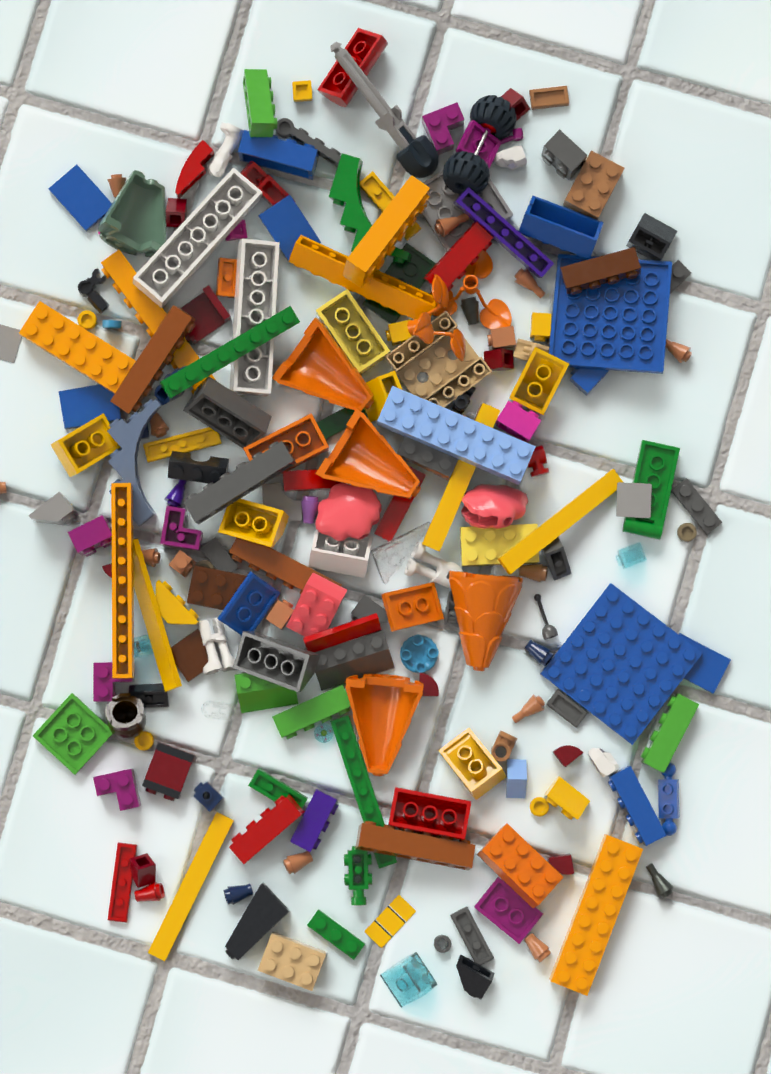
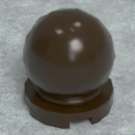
M120 693L113 696L105 708L109 729L115 736L122 740H132L140 736L146 725V715L141 699L131 696L130 693Z

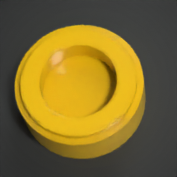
M86 310L79 314L77 321L82 328L92 330L97 325V317L93 312Z
M142 731L140 736L134 739L135 746L139 750H149L154 744L153 735L147 731Z
M536 797L530 802V811L535 816H544L549 811V803L545 798Z

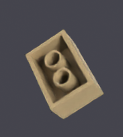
M272 931L257 971L313 991L327 952Z

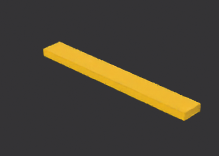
M482 403L475 421L493 428L500 410ZM458 459L422 545L440 552L475 471V466Z
M611 469L499 557L498 561L509 575L617 491V483L623 481L616 471Z
M133 539L134 589L164 690L167 692L181 687L182 684L139 540Z
M216 812L148 951L149 954L166 961L232 826L233 819Z

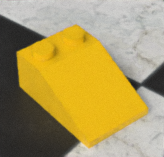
M534 347L509 399L544 415L569 363Z
M104 413L50 444L69 477L82 472L113 453L116 449L121 448L107 432L110 429V423Z
M467 728L438 750L475 800L506 778L502 767L470 728Z

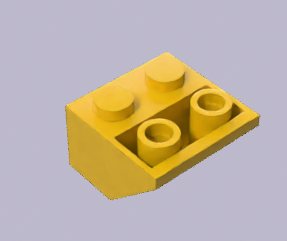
M395 371L366 382L374 394L372 399L375 400L369 409L365 408L370 422L378 420L392 386L402 389Z
M560 776L556 778L544 794L547 796L546 801L555 808L557 806L563 809L561 813L570 820L573 818L578 820L590 802L589 799Z

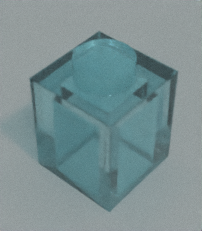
M640 542L618 550V555L615 556L618 565L622 566L623 569L647 560Z

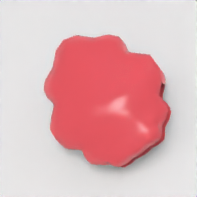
M346 483L336 484L330 489L328 498L320 501L318 504V515L315 521L316 530L321 534L331 536L336 541H344L348 537L361 540L367 537L371 532L372 526L379 522L382 505L375 492L371 489L355 487Z
M480 484L475 486L474 489L466 491L462 498L464 505L461 514L473 527L483 529L505 528L511 525L514 520L524 516L529 501L526 493L510 486Z

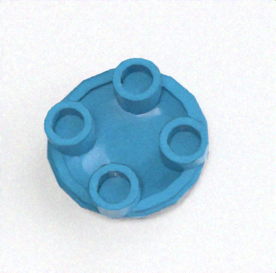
M417 634L404 641L400 650V658L408 670L415 673H423L434 667L439 651L432 639Z

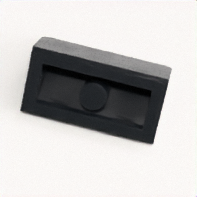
M163 683L129 686L128 693L141 699L144 708L169 707L168 691L165 692Z

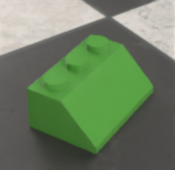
M247 673L234 675L241 713L299 704L296 691Z

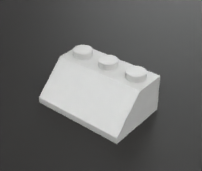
M316 530L308 567L365 578L373 536L368 535L361 540L348 537L344 541H336L331 536L321 534Z

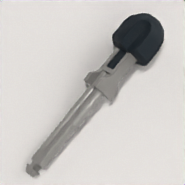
M338 42L333 43L330 47L331 52L334 51L335 53L334 57L380 117L375 121L376 125L380 129L387 131L401 149L396 159L413 177L424 178L432 175L439 164V155L433 144L425 135H421L418 138L415 137L403 121L402 111L398 105L391 109L345 48H341L340 45L342 44Z

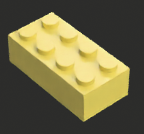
M348 289L316 309V314L337 345L342 348L352 366L356 367L361 375L384 360L385 356L391 352Z
M516 524L499 529L460 527L461 567L501 565L498 558L538 528V524ZM539 552L524 564H538Z

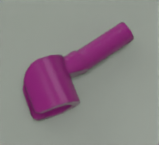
M522 128L513 129V136L500 140L502 142L501 145L509 141H521L523 139Z

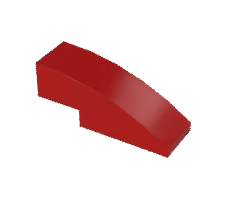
M204 140L194 148L181 170L175 190L176 196L179 199L206 174L203 165L215 155L213 149Z
M250 161L240 172L262 191V198L271 206L289 195L254 161Z
M318 469L283 472L285 492L328 490L342 482L323 479L321 476L316 475Z

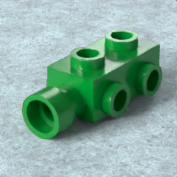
M352 846V850H347V854H344V866H348V874H344V884L348 886L349 890H353L351 905H367L364 889H369L368 885H372V873H368V865H372L371 853L368 854V851L355 849V846ZM360 856V862L355 863L354 857ZM356 875L361 876L360 882L354 881Z

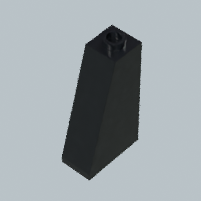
M264 882L257 889L225 945L227 948L225 952L231 959L236 958L239 960L290 911Z

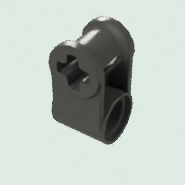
M452 591L447 596L444 624L448 622L458 623L457 617H450V615H456L455 604L451 600Z

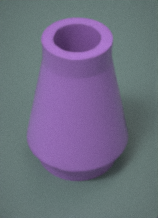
M303 496V500H301L303 523L314 524L319 504L317 496Z

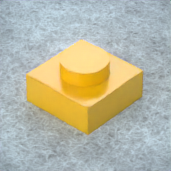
M311 80L292 82L294 102L313 101Z

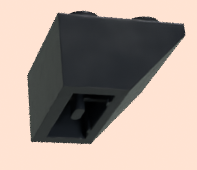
M644 213L626 246L629 248L635 247L636 252L651 260L661 261L677 230Z

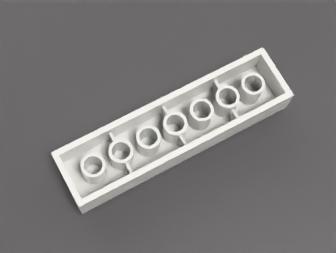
M233 167L133 277V285L159 307L163 308L261 200L262 191Z
M241 239L238 242L232 339L276 314L280 242ZM274 338L231 363L230 390L241 395L267 397L271 394Z

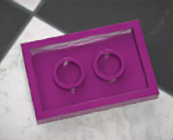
M499 877L494 880L474 906L475 909L518 944L523 941L543 915L536 907L532 908Z

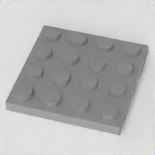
M442 170L423 182L430 187L428 194L430 198L426 203L427 208L422 215L447 252L474 221L469 217V220L460 223L445 237L438 235L435 231L434 225L437 219L457 217L464 214L453 203L459 194H455L445 185ZM489 178L487 187L478 196L505 220H508L513 216V213Z

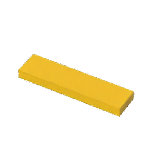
M373 171L360 181V187L383 212L395 196ZM415 222L412 228L408 227L406 229L404 237L406 241L422 229L417 222Z
M207 427L143 444L147 462L150 463L170 458L172 451L189 453L222 444L220 434Z

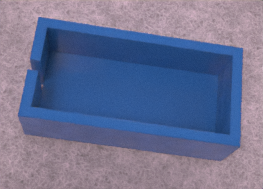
M243 131L238 149L240 161L246 163L254 161L261 167L313 180L319 160L318 149H315V146L310 144L299 145L292 139L284 141L278 139L279 137L273 135V137H250L249 131Z
M532 196L519 232L526 237L540 240L544 244H550L563 251L574 253L581 258L590 259L604 222Z

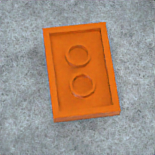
M434 582L381 594L391 632L444 619Z

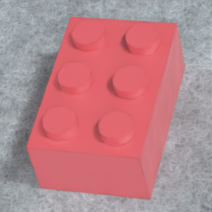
M312 573L286 627L304 637L329 629L347 589Z

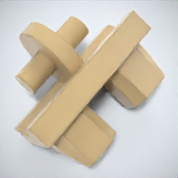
M518 338L513 357L528 361L534 347L549 353V347Z

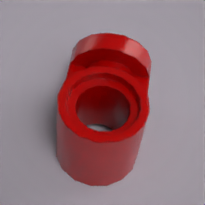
M543 445L535 447L527 467L533 468V472H530L531 478L549 473V469L544 468L543 465L547 463Z

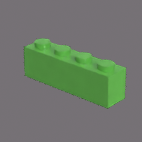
M244 69L243 90L250 137H273L274 129H277V118H274L275 104H272L273 91H270L271 77H268L267 69Z
M341 685L274 715L272 718L281 738L286 736L288 740L297 736L296 731L304 729V731H308L314 728V723L320 720L323 724L333 719L331 715L336 713L343 715L349 712L351 705L346 690Z
M681 694L671 696L667 704L669 706L667 713L663 712L658 721L661 725L658 730L653 731L649 739L652 741L649 748L645 747L641 754L643 758L642 763L662 773L668 767L699 706L698 703Z

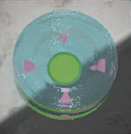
M319 724L314 730V736L321 743L329 742L333 737V729L328 724Z

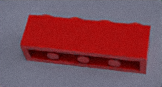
M474 222L423 279L432 287L434 274H436L444 281L449 292L454 285L452 283L456 278L460 280L467 272L465 270L469 264L471 266L475 264L479 259L478 254L482 250L485 252L492 245L491 240L494 237L478 222Z
M290 794L286 798L283 795L274 802L276 806L272 810L267 808L260 814L262 818L257 823L253 820L245 827L247 831L243 835L239 832L231 839L233 843L229 848L243 864L249 861L305 812Z

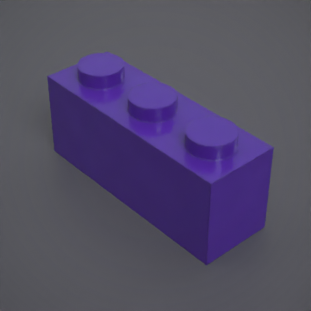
M316 789L290 842L309 852L312 849L316 850L321 841L318 838L321 831L325 833L330 824L327 821L329 815H334L339 806L336 804L337 799Z

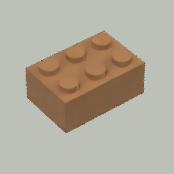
M590 151L563 205L575 212L598 220L625 168Z

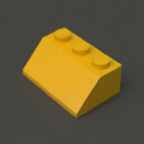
M239 499L226 507L218 532L273 548L283 535L289 516L283 510Z

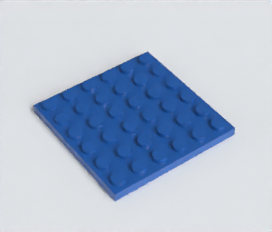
M558 254L549 354L569 363L568 367L663 374L672 262L638 259L641 266V274L636 278H624L615 284H602L597 289L591 290L588 288L582 290L579 294L572 295L571 293H566L560 267L589 259L581 258L577 255Z
M610 583L540 674L633 745L703 653Z

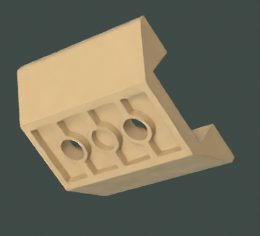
M447 311L431 322L434 331L453 333L455 329H458V325ZM413 335L385 356L399 379L413 395L445 408L457 399L459 395L464 394L492 373V370L483 358L476 354L466 339L464 361L461 362L458 358L451 360L448 357V352L452 350L450 345L451 338L449 336L434 335L433 343L426 344L419 337ZM421 372L428 375V380L424 383L419 382L417 379V375Z

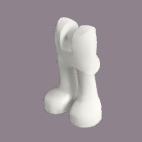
M222 122L220 125L221 131L225 134V139L207 166V173L211 176L221 177L224 174L229 161L233 158L231 153L241 141L244 130L230 123Z
M419 541L414 547L411 557L435 566L436 571L410 558L406 564L404 575L411 577L415 573L430 578L433 582L451 588L449 578H446L449 571L463 572V570L454 562H447L429 554L426 551V547Z
M218 617L212 620L215 634H211L208 620L199 621L203 646L206 647L208 663L203 667L204 675L215 674L221 670L223 672L234 670L235 658L232 657L227 645L225 626L217 619ZM214 643H217L219 646L222 659L221 663L218 658V654Z

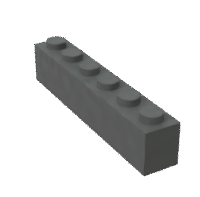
M278 441L272 443L264 453H256L248 463L243 462L236 466V470L232 473L227 472L221 475L219 481L214 484L211 482L205 485L200 493L189 495L184 505L194 522L198 525L297 464L286 445L282 441L280 443Z

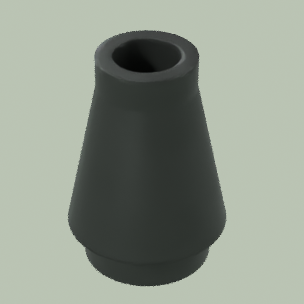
M476 296L462 299V305L460 306L468 325L479 323V301L476 300Z

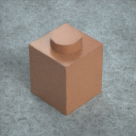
M508 326L491 329L490 335H487L488 346H492V350L515 348L514 327Z
M285 599L282 602L278 600L266 617V620L283 630L294 611L292 609L293 605Z

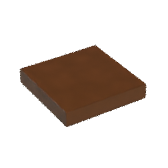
M196 629L171 647L175 664L188 682L203 673V667L208 663L206 647L203 646L200 630Z

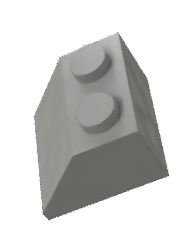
M58 492L28 516L36 522L58 525L66 523L69 525L76 519L75 516L78 512L67 498Z

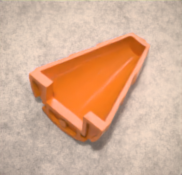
M314 318L303 333L305 334L289 358L280 365L272 379L279 384L326 399L332 404L352 410L358 409L362 411L364 408L369 409L375 401L372 399L374 394L357 368L352 366L342 348L337 345L324 324L317 318Z
M356 409L346 424V430L329 457L324 459L316 475L321 476L323 479L376 490L377 493L408 499L412 496L416 497L421 490L419 479L403 458L396 454L366 415Z
M449 571V582L466 664L473 666V670L485 671V668H489L503 638L502 633L521 591L523 577Z
M364 674L363 678H358V675H352L346 678L345 688L353 712V720L360 738L358 742L369 773H373L374 776L388 774L402 746V739L423 695L424 685L418 680L412 683L408 677L389 674Z

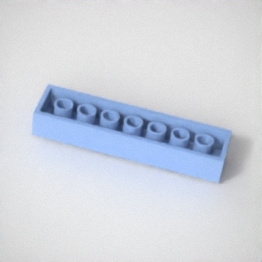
M392 386L377 420L378 426L411 438L517 485L520 484L536 447Z

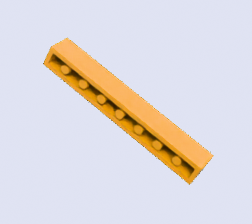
M302 235L295 242L288 262L298 268L310 271L313 275L321 276L333 284L343 286L351 292H356L368 300L380 303L383 307L391 308L400 315L419 319L422 312H429L437 305L433 295L377 269L373 273L374 277L369 284L365 283L360 288L342 276L348 256Z

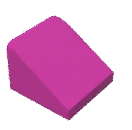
M242 220L225 238V241L247 239L245 220Z

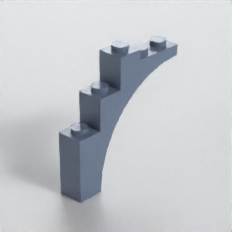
M150 399L143 405L144 410L140 413L135 412L129 417V423L125 419L119 420L117 418L109 425L110 429L107 431L122 448L121 450L119 448L110 455L111 459L108 461L123 478L122 480L117 479L114 483H131L133 485V520L138 526H142L156 514L141 488L137 457L145 428L154 414L163 406L158 399L154 401Z

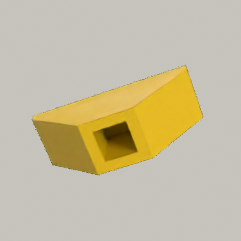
M158 580L156 582L155 597L162 618L168 624L198 625L199 621L197 618L199 616L192 608L188 610L184 606L186 602L179 595L175 597L172 594L171 590L173 588L166 581L162 583Z

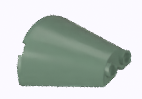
M132 171L99 224L98 231H100L99 236L109 246L121 252L135 256L138 252L139 254L144 253L145 257H152L166 242L165 187L154 179L146 180L145 175L140 171Z

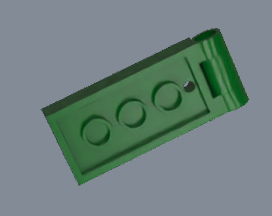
M646 440L641 441L632 483L652 484L651 517H625L622 532L658 540L661 539L680 448Z

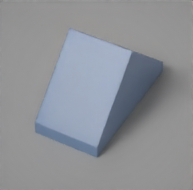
M507 759L506 798H525L527 786L526 760Z

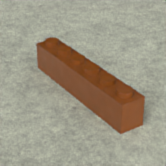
M173 305L110 402L128 414L133 415L135 412H139L143 406L141 402L151 394L155 381H159L163 376L164 372L162 370L172 362L174 352L182 347L185 342L183 338L187 332L190 333L194 329L196 319L178 306Z
M236 538L229 551L232 554V559L240 563L243 560L249 563V568L257 572L260 569L267 572L265 576L274 581L277 578L284 581L282 585L293 589V587L300 589V594H302L312 573L342 587V584L264 545Z
M365 821V823L359 825L355 849L468 871L473 866L476 845L470 844L468 840L452 841L450 837L440 836V838H437L429 833L422 832L417 834L413 830L403 829L401 831L396 830L394 826L384 825V827L376 826L375 822Z

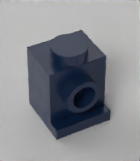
M208 781L205 784L200 782L193 790L196 792L193 796L209 812L224 798ZM204 792L210 793L209 799L203 797Z

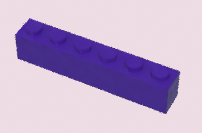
M469 187L453 202L474 222H478L494 237V240L528 268L537 278H542L554 264Z

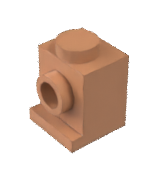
M179 550L169 566L186 578L197 562Z

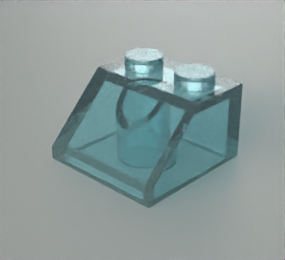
M417 952L403 958L380 974L400 1007L421 998L438 985Z

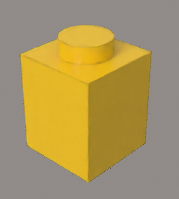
M532 312L530 338H534L536 342H545L546 339L550 338L552 314Z
M410 319L388 324V330L385 333L387 341H391L392 346L402 344L411 337L407 327Z

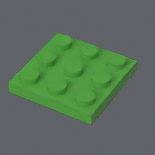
M71 693L34 733L33 737L76 775L113 733L100 717L75 694Z

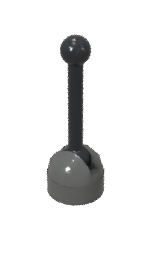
M535 594L534 600L538 603L545 624L542 629L543 639L547 640L558 636L557 629L548 624L541 603V595Z

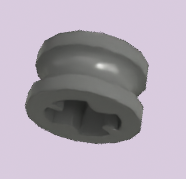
M441 934L435 937L433 944L438 952L445 953L450 950L452 943L448 936ZM442 938H444L445 942H448L444 949L437 946V942H440Z

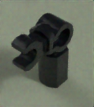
M97 268L92 272L91 278H87L78 284V291L81 296L88 297L87 300L101 314L109 307V304L97 291H93L97 284H103L106 281L105 275L101 279L96 278V275L100 272Z
M473 386L463 395H459L452 409L462 415L469 405V399L476 388Z

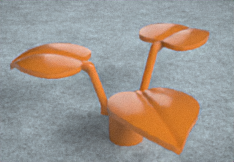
M482 250L478 254L479 259L472 266L469 264L465 270L467 272L463 280V287H460L455 297H453V292L450 290L448 292L449 303L447 308L441 306V309L434 312L433 316L438 317L445 311L450 316L457 311L455 300L465 291L467 294L476 293L483 307H485L480 312V322L484 327L491 330L511 326L512 317L508 306L499 299H492L487 305L478 289V278L488 277L493 270L491 257L486 251Z
M434 274L432 295L437 306L429 312H422L419 319L408 321V331L411 336L419 337L426 344L433 343L434 335L449 336L451 338L450 345L452 351L462 362L466 352V343L462 332L458 329H455L453 333L434 331L429 315L441 309V306L447 308L449 303V293L446 284L438 275Z

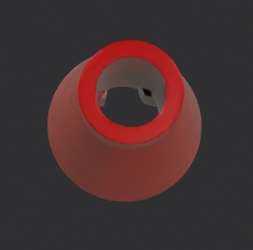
M157 882L134 892L137 902L160 901L165 897L162 883Z

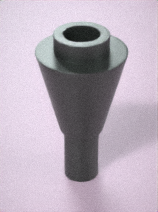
M653 863L646 866L652 876L657 897L662 896V898H665L672 894L671 889L674 886L658 873Z

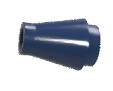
M530 640L524 648L539 665L542 664L544 667L554 656L550 649L533 640Z
M250 884L227 886L228 889L223 890L228 905H234L253 895Z

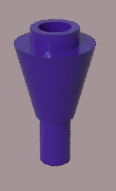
M179 480L178 484L164 498L168 506L182 507L186 480Z

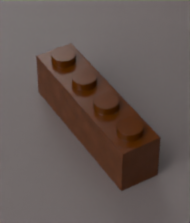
M635 247L560 267L566 293H571L572 295L579 294L582 290L588 288L591 290L597 289L602 284H615L624 278L634 279L641 274V266Z

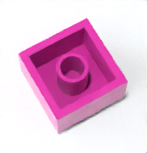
M508 400L497 418L495 426L513 437L528 443L541 422L538 419L539 415L531 410L529 412L523 410V406L514 400L513 402Z

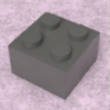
M560 129L544 145L541 154L543 161L547 165H553L557 169V174L563 179L566 177L568 180L584 165L587 154Z

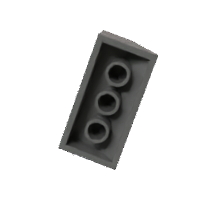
M207 377L197 387L183 409L184 412L242 448L258 441L264 436L272 416L211 377Z
M383 630L314 652L320 655L315 673L321 691L345 684L346 678L352 675H358V678H363L364 674H377L395 668Z
M243 631L233 668L300 693L314 675L320 655L255 631Z

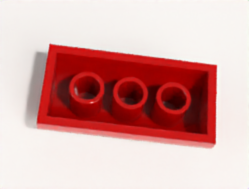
M358 28L345 49L367 76L385 50L388 42L382 35ZM336 60L317 90L335 104L347 107L358 88Z
M395 787L388 825L465 840L472 801Z

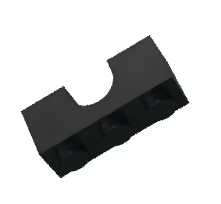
M172 451L169 459L168 478L208 484L213 482L214 484L220 480L219 477L228 472L229 459L210 456L209 460L200 462L191 459V453Z

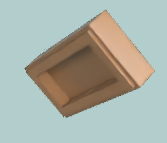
M567 86L529 90L531 110L569 106Z

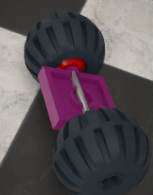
M487 95L476 101L470 112V122L457 146V153L450 156L444 164V183L455 194L460 195L468 187L477 195L483 192L489 183V168L502 143L500 140L509 136L515 128L517 119L515 109L513 107L509 109L510 102L500 96Z

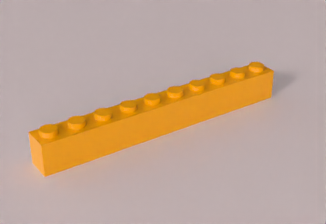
M117 250L101 262L104 267L101 271L107 279L110 277L115 282L112 284L118 294L121 292L126 297L124 302L129 309L132 307L137 312L135 317L141 324L145 323L148 329L146 332L152 338L167 313L133 285V277L137 273L122 252ZM185 337L183 338L185 342L182 347L176 349L173 354L174 359L170 364L174 369L188 366L200 359ZM211 374L210 376H208V377H211L212 379L216 380V379L213 377L212 374ZM205 379L201 380L200 382H198V383H196V384H194V385L192 386V388H193V390H191V393H192V394H194V392H195V390L197 389V387H198Z
M111 483L112 678L134 679L133 485L131 483Z

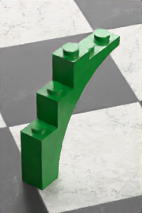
M342 153L329 198L333 200V204L339 206L346 204L340 225L345 227L344 231L354 234L357 231L351 249L352 252L372 227V224L364 210L360 193V175L363 161L360 158ZM396 247L390 257H393V261L404 264V261L410 262L412 255Z

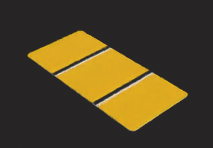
M398 895L365 930V933L382 948L410 919L416 910Z

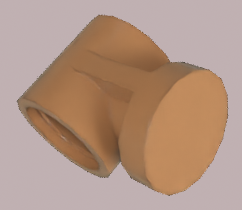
M500 730L491 748V755L496 761H506L510 757L518 738ZM499 746H503L506 749V754L503 757H498L495 753Z

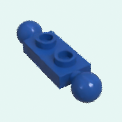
M671 762L665 772L662 773L665 779L658 780L659 818H665L662 827L667 836H672L676 833L677 825L673 822V819L680 818L679 779H672V776L676 773V767Z

